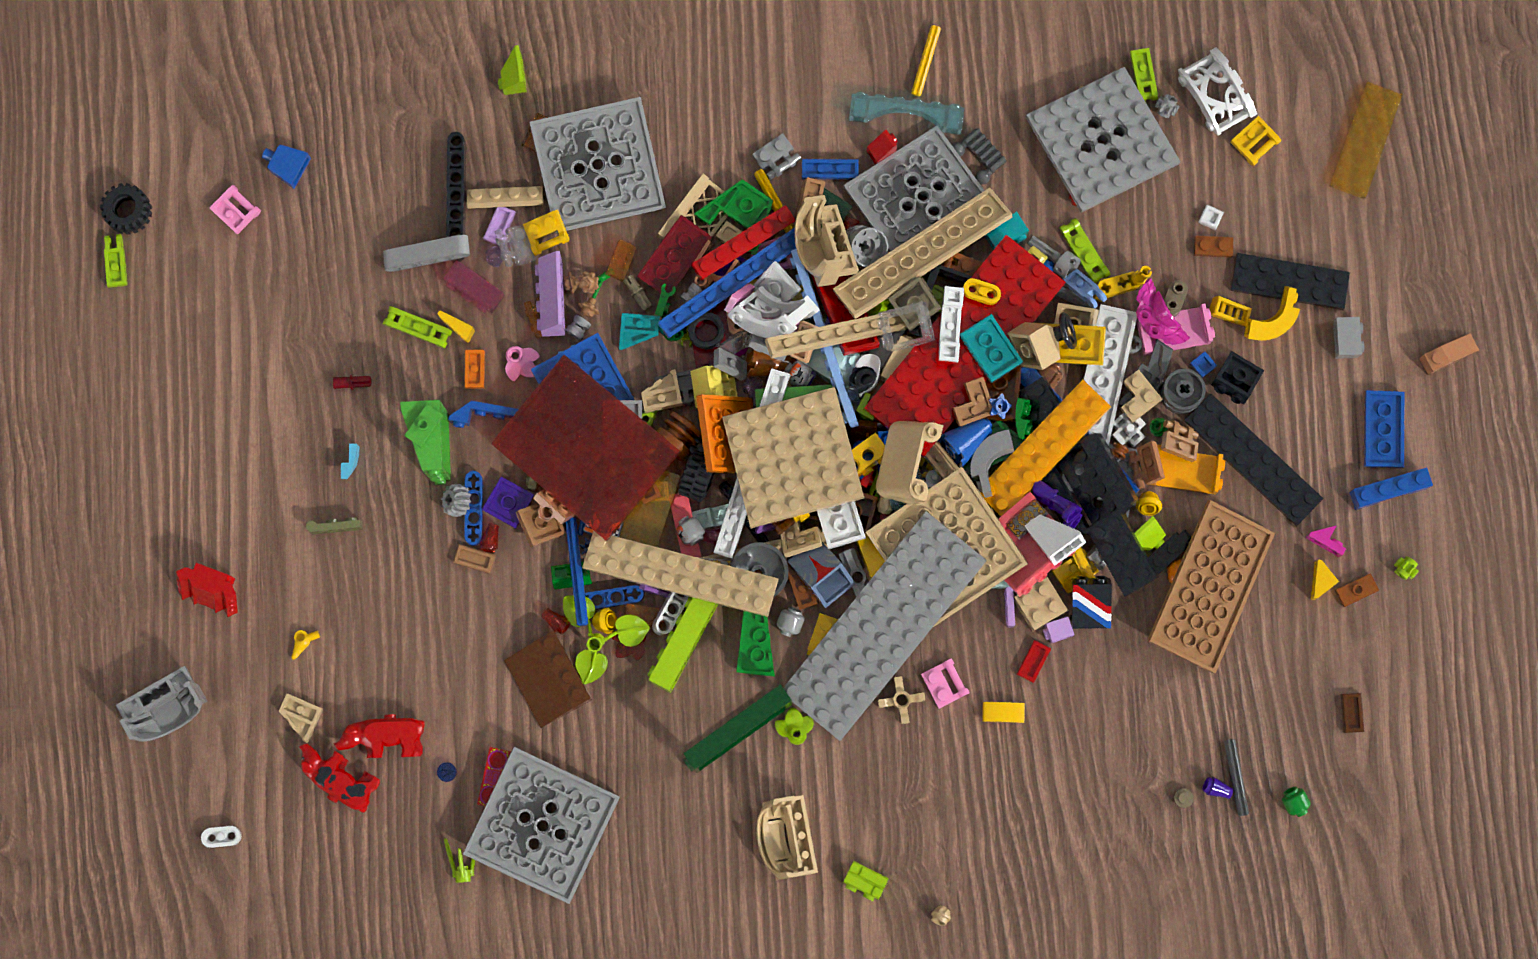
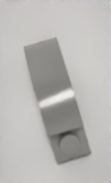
M1009 430L997 432L987 437L973 454L971 477L973 482L977 481L978 490L980 493L983 492L985 498L992 496L988 478L991 464L997 458L1014 452Z

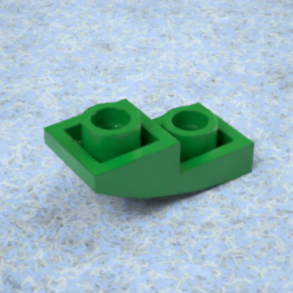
M1018 398L1016 404V428L1020 439H1026L1033 432V420L1026 419V415L1028 416L1031 410L1030 400L1025 398Z

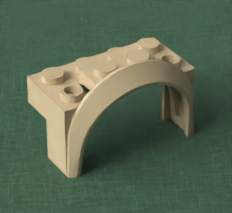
M789 796L763 802V807L757 820V843L763 862L776 876V880L818 873L804 796ZM781 818V820L768 822L769 819ZM784 823H785V825H786V831H787V836H788V841H789L790 853H789V850H788V847H787V843H786V839H785ZM789 858L787 861L776 862V860Z

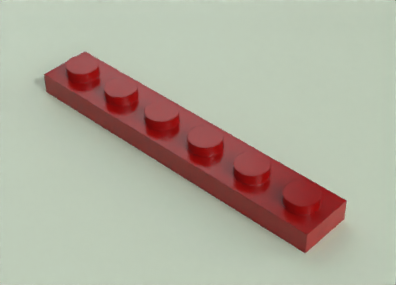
M785 205L693 262L691 266L702 281L793 224L796 220Z

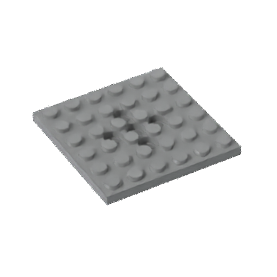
M1125 67L1027 114L1025 117L1081 213L1179 165L1181 162ZM1088 125H1094L1096 129L1092 127L1089 128ZM1118 132L1121 134L1122 137L1114 135V133ZM1102 140L1105 143V145L1102 143H1098L1097 141ZM1085 148L1089 151V153L1085 151L1082 152L1081 149ZM1107 156L1113 157L1115 161L1107 159Z
M641 97L530 122L550 212L554 210L559 211L566 231L666 208ZM591 141H596L599 144V148L596 151H590L588 144ZM615 155L620 156L622 159L621 164L618 166L611 163V158ZM599 159L603 162V167L600 170L593 168L592 164L595 160ZM576 164L584 165L585 170L582 174L574 172ZM600 178H604L608 182L607 186L603 189L597 186V181Z
M935 126L846 183L843 187L870 226L880 230L886 236L889 252L985 191L938 126ZM913 181L917 184L914 186H910L907 182ZM934 186H942L943 189L937 191L934 189ZM921 195L926 196L928 199L921 201L918 197ZM906 205L912 207V209L905 211L902 207ZM929 211H937L938 215L932 216L929 214Z
M513 747L463 855L570 904L620 797ZM549 802H553L556 805V810L553 813H548L545 809ZM522 812H528L530 815V819L526 823H522L519 820ZM541 820H545L548 825L544 831L537 829V823ZM560 828L564 829V838L556 839L555 831ZM532 838H537L539 841V846L536 849L529 848L528 843Z

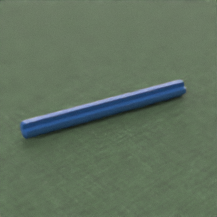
M572 517L565 522L576 622L579 626H585L588 624L578 530L576 518Z

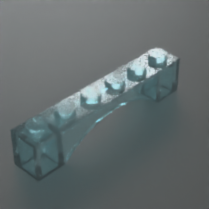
M857 92L856 94L852 93L849 120L868 123L885 114L909 113L928 120L935 126H938L944 133L961 135L965 108L958 104L947 106L936 101L924 103L920 99L908 101L903 97H894L892 99L886 98L885 95L881 94L869 96L867 93Z

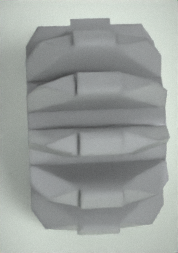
M461 484L446 486V491H443V498L441 499L443 500L441 507L444 508V513L453 517L466 515L467 510L470 509L469 503L471 502V494L468 493V488L461 486Z

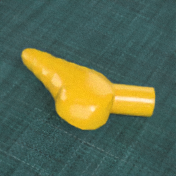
M298 630L295 633L294 649L291 655L292 660H295L308 647L310 641L320 638L318 630L309 634L304 630Z

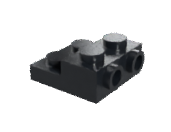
M1231 351L1211 386L1214 387L1217 393H1225L1230 396L1232 402L1244 405L1264 370Z

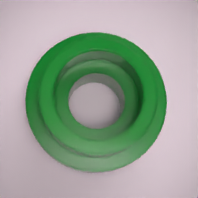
M1156 418L1151 421L1149 428L1154 436L1161 437L1163 432L1168 430V428L1163 426L1165 419Z

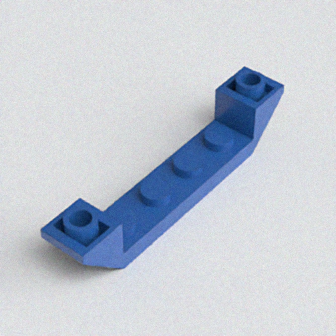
M470 401L451 414L448 419L450 423H453L452 426L464 428V425H470L473 411L477 416L485 417L486 414H489L499 420H504L506 417L512 418V421L516 423L529 421L531 425L540 427L542 424H545L543 437L547 440L546 443L558 445V442L562 443L563 439L547 414Z

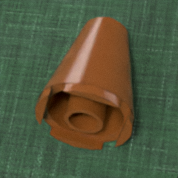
M752 348L746 357V377L769 376L771 368L784 372L788 363L793 364L797 359L790 355H787L784 361L771 359L770 355L757 352Z

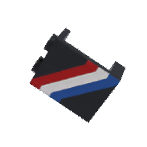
M1077 576L1076 578H1071L1073 590L1070 623L1072 629L1111 628L1112 583L1110 578L1106 576H1096L1095 578Z

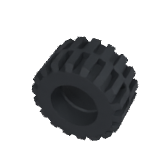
M120 183L117 188L115 186L110 187L112 190L105 192L107 196L105 198L102 197L101 201L103 204L100 205V209L103 211L101 215L112 229L117 230L121 234L125 232L126 235H130L131 231L138 233L139 228L143 230L145 228L143 225L150 222L148 217H152V212L150 211L152 205L149 203V198L137 186H132L129 183H126L125 186ZM127 200L135 201L136 207L130 216L125 218L118 217L117 210L122 202Z
M695 449L691 453L678 488L679 495L698 502H702L705 499L715 472H707L704 452Z

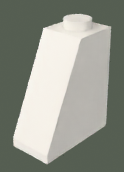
M1038 515L1025 525L1030 536L1054 566L1086 543L1078 530L1043 515Z

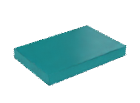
M992 314L960 333L959 337L990 383L1023 363V360Z

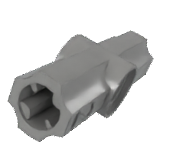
M852 548L838 555L851 578L855 573H859L863 577L861 582H855V585L852 586L857 597L867 585L868 580L855 549Z

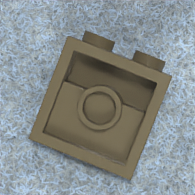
M916 276L911 278L907 286L897 290L888 298L910 331L942 309L933 296L932 291L920 276L918 278Z

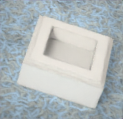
M1206 205L1198 223L1216 230L1224 212Z

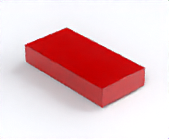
M1034 640L1016 675L1034 683L1051 648Z

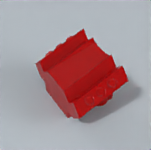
M195 563L193 569L184 567L176 571L178 592L182 600L191 597L194 605L197 603L214 609L215 613L224 609L227 617L238 613L237 597L233 588L235 578L199 563Z

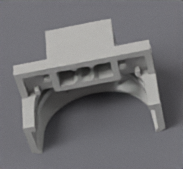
M183 666L118 703L116 707L123 718L119 721L129 739L146 742L168 735L190 722L200 712L202 704L206 703L207 699L200 686L194 682L187 667Z

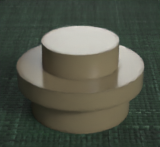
M1185 788L1179 789L1174 795V802L1180 808H1187L1194 801L1192 792Z

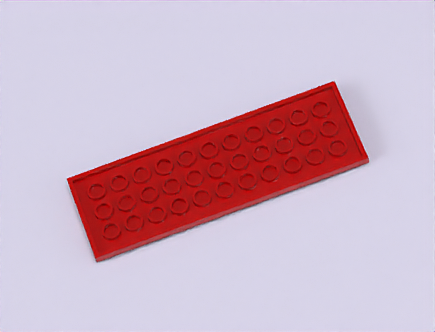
M1005 235L970 278L996 285L1001 291V297L996 304L988 305L969 299L964 295L960 333L992 314L1011 342L1008 332L1024 322L1033 323L1066 282L1008 235ZM969 287V291L973 293L975 288ZM987 293L988 298H993L992 293ZM941 315L863 409L888 430L891 424L897 421L930 422L943 425L941 433L943 434L955 420L952 408L969 402L964 383L979 377H984V380H987V377L960 337L959 361L939 360ZM924 441L921 453L923 458L937 441Z

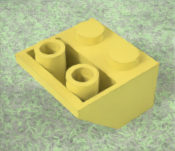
M704 366L690 371L696 408V396L701 394L737 397L735 377L714 366Z

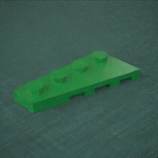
M743 611L736 672L775 677L768 618L766 616Z

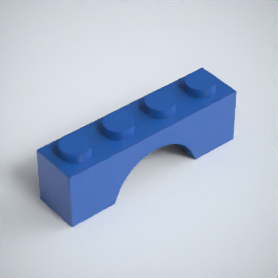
M1426 467L1355 488L1349 493L1354 509L1359 510L1388 499L1429 489L1433 486Z

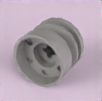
M855 225L846 230L857 265L867 267L888 253L889 245L887 238L880 230L861 225Z

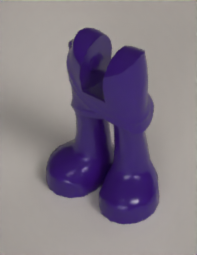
M1039 480L1034 483L1033 495L1036 500L1048 506L1049 509L1061 514L1064 520L1063 524L1074 529L1081 520L1082 514L1080 512L1082 508L1076 503L1059 496L1058 489L1051 488L1043 481Z

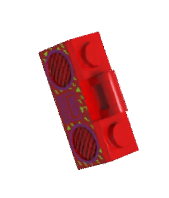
M493 747L489 748L477 805L486 806L512 751Z

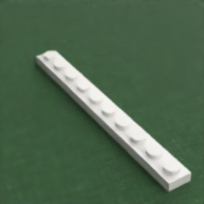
M771 368L759 407L783 400L790 374ZM738 477L714 550L715 554L731 559L734 557L747 515Z

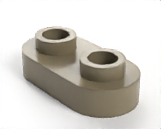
M1181 280L1173 281L1170 284L1164 299L1173 317L1180 313L1188 292L1187 284ZM1180 287L1182 291H1176L1175 288ZM1169 304H1174L1175 308H1170Z

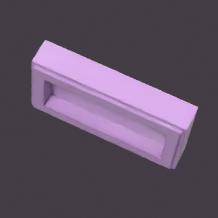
M497 207L483 239L501 247L516 212L506 207Z
M1006 587L1004 590L1006 627L1010 628L1015 626L1014 593L1011 587Z

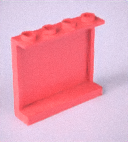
M1031 492L998 519L1028 563L1004 580L1019 597L1023 594H1028L1036 582L1043 581L1051 569L1058 568L1062 563L1061 561L1054 566L1029 533L1019 540L1006 526L1034 499L1036 500ZM1049 513L1045 516L1054 520Z

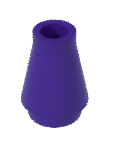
M1207 777L1203 784L1202 790L1206 792V795L1230 799L1233 794V788L1215 777Z

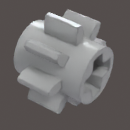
M1166 94L1164 97L1160 96L1155 105L1158 108L1157 113L1165 118H1169L1170 115L1175 116L1180 107L1177 105L1178 100L1169 94Z

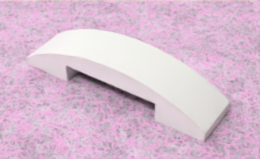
M944 287L939 334L940 361H959V336L964 288Z

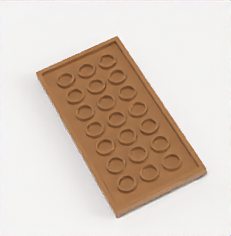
M1207 500L1147 641L1216 674L1275 533L1211 500Z

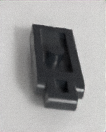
M1183 530L1180 534L1178 532L1174 533L1148 557L1157 574L1161 573L1187 549L1188 542L1192 536L1186 530Z

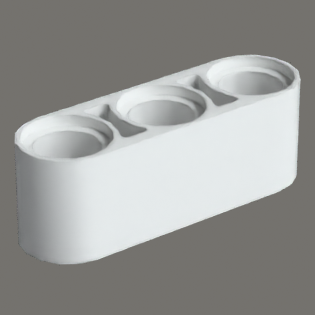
M669 593L652 624L655 634L665 635L673 629L689 596L684 595L682 598L677 593ZM669 604H672V605L675 606V608H676L675 614H670V613H669V611H668V606H669ZM660 621L666 623L667 628L665 631L659 629Z

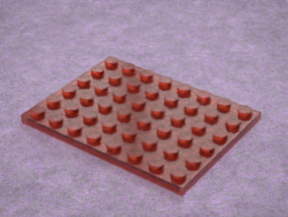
M566 355L562 356L491 443L605 541L610 539L681 452Z

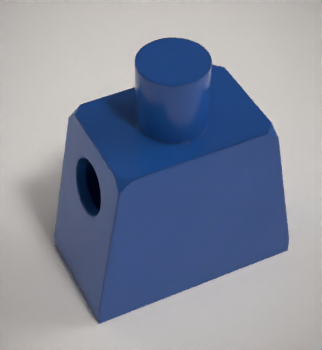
M279 145L275 152L266 148L262 154V158L269 161L268 170L293 189H295L311 160L307 152L284 145Z

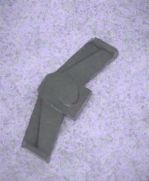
M1156 339L1148 367L1141 363L1137 369L1140 370L1156 391H1159L1164 383L1163 380L1173 352L1171 347ZM1130 391L1119 400L1118 406L1122 407L1134 398L1133 394Z

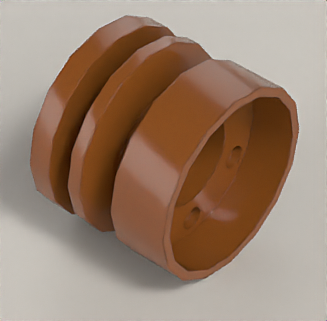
M672 411L669 416L674 423L669 419H665L664 422L669 429L666 430L659 427L652 435V438L668 453L683 462L691 453L686 444L689 443L696 446L697 442L692 436L701 440L702 434L690 420Z

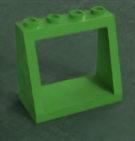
M440 400L400 402L401 412L408 430L427 404L444 415L423 446L419 447L415 443H413L422 471L432 482H435V485H444L446 481H451L449 413Z

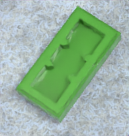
M427 404L404 436L419 447H422L444 415Z

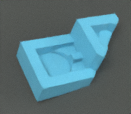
M349 444V463H341V479H348L357 466L360 450L358 444Z

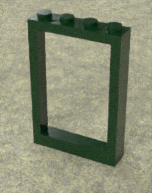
M780 684L684 752L685 758L683 761L691 772L693 770L696 773L700 772L792 706V699Z

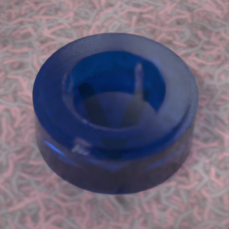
M442 763L437 769V776L443 782H451L457 776V769L451 763Z

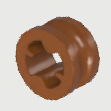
M1115 442L1113 444L1114 448L1110 450L1114 457L1124 460L1126 458L1125 454H1128L1129 449Z

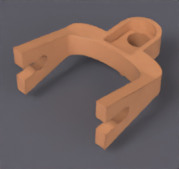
M708 240L695 261L705 256L714 246L711 241ZM734 260L725 275L741 265L739 260ZM713 273L704 279V283L699 284L700 278L697 275L695 277V284L704 291L713 282H717L724 276H718Z

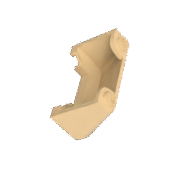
M897 421L891 424L876 483V491L880 496L906 504L926 502L928 486L924 481L916 479L924 441H937L941 436L943 425L911 421Z

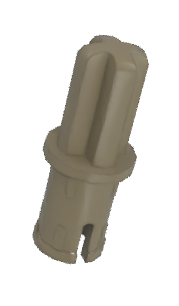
M634 275L627 276L629 280L625 278L623 282L632 293L631 297L636 299L642 310L649 309L652 303L645 294V289L640 287Z

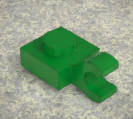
M666 284L662 285V292L655 315L662 317L663 313L667 314L670 303H667V299L669 296L674 295L676 291L674 286L672 291L667 293L665 291Z

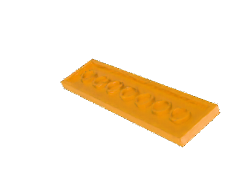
M1082 380L989 477L992 496L985 498L983 492H981L985 501L1000 516L1004 515L1033 489L1036 481L1042 480L1112 406L1086 381Z

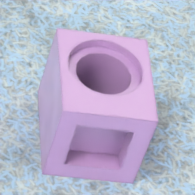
M1069 617L1044 625L1043 633L1045 639L1050 641V644L1074 636Z

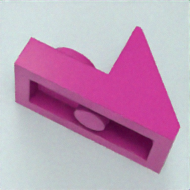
M1336 526L1310 532L1306 536V539L1337 557H1341L1346 550L1342 546L1343 543L1336 539H1330Z

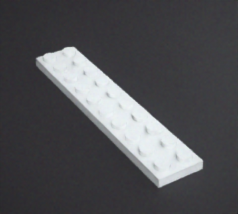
M1101 304L1096 326L1106 327L1103 365H1087L1084 381L1112 406L1089 430L1092 434L1101 433L1109 446L1137 316L1134 311ZM1077 464L1074 468L1075 473L1081 475L1084 472V466ZM1063 474V475H1062V478H1063L1065 484L1067 485L1069 491H1070V492H1073V490L1071 489V487H1070L1068 481L1066 480V478H1065V476H1064V474Z

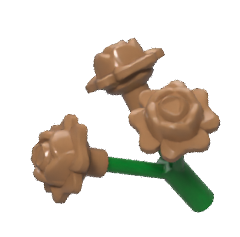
M610 268L598 277H595L594 272L588 273L584 271L583 275H580L579 278H576L569 272L568 276L564 277L563 284L565 290H569L574 294L575 289L579 285L580 288H583L584 293L589 292L593 294L588 302L578 303L579 308H581V314L589 318L599 315L598 309L595 306V298L602 283L613 276L615 272Z

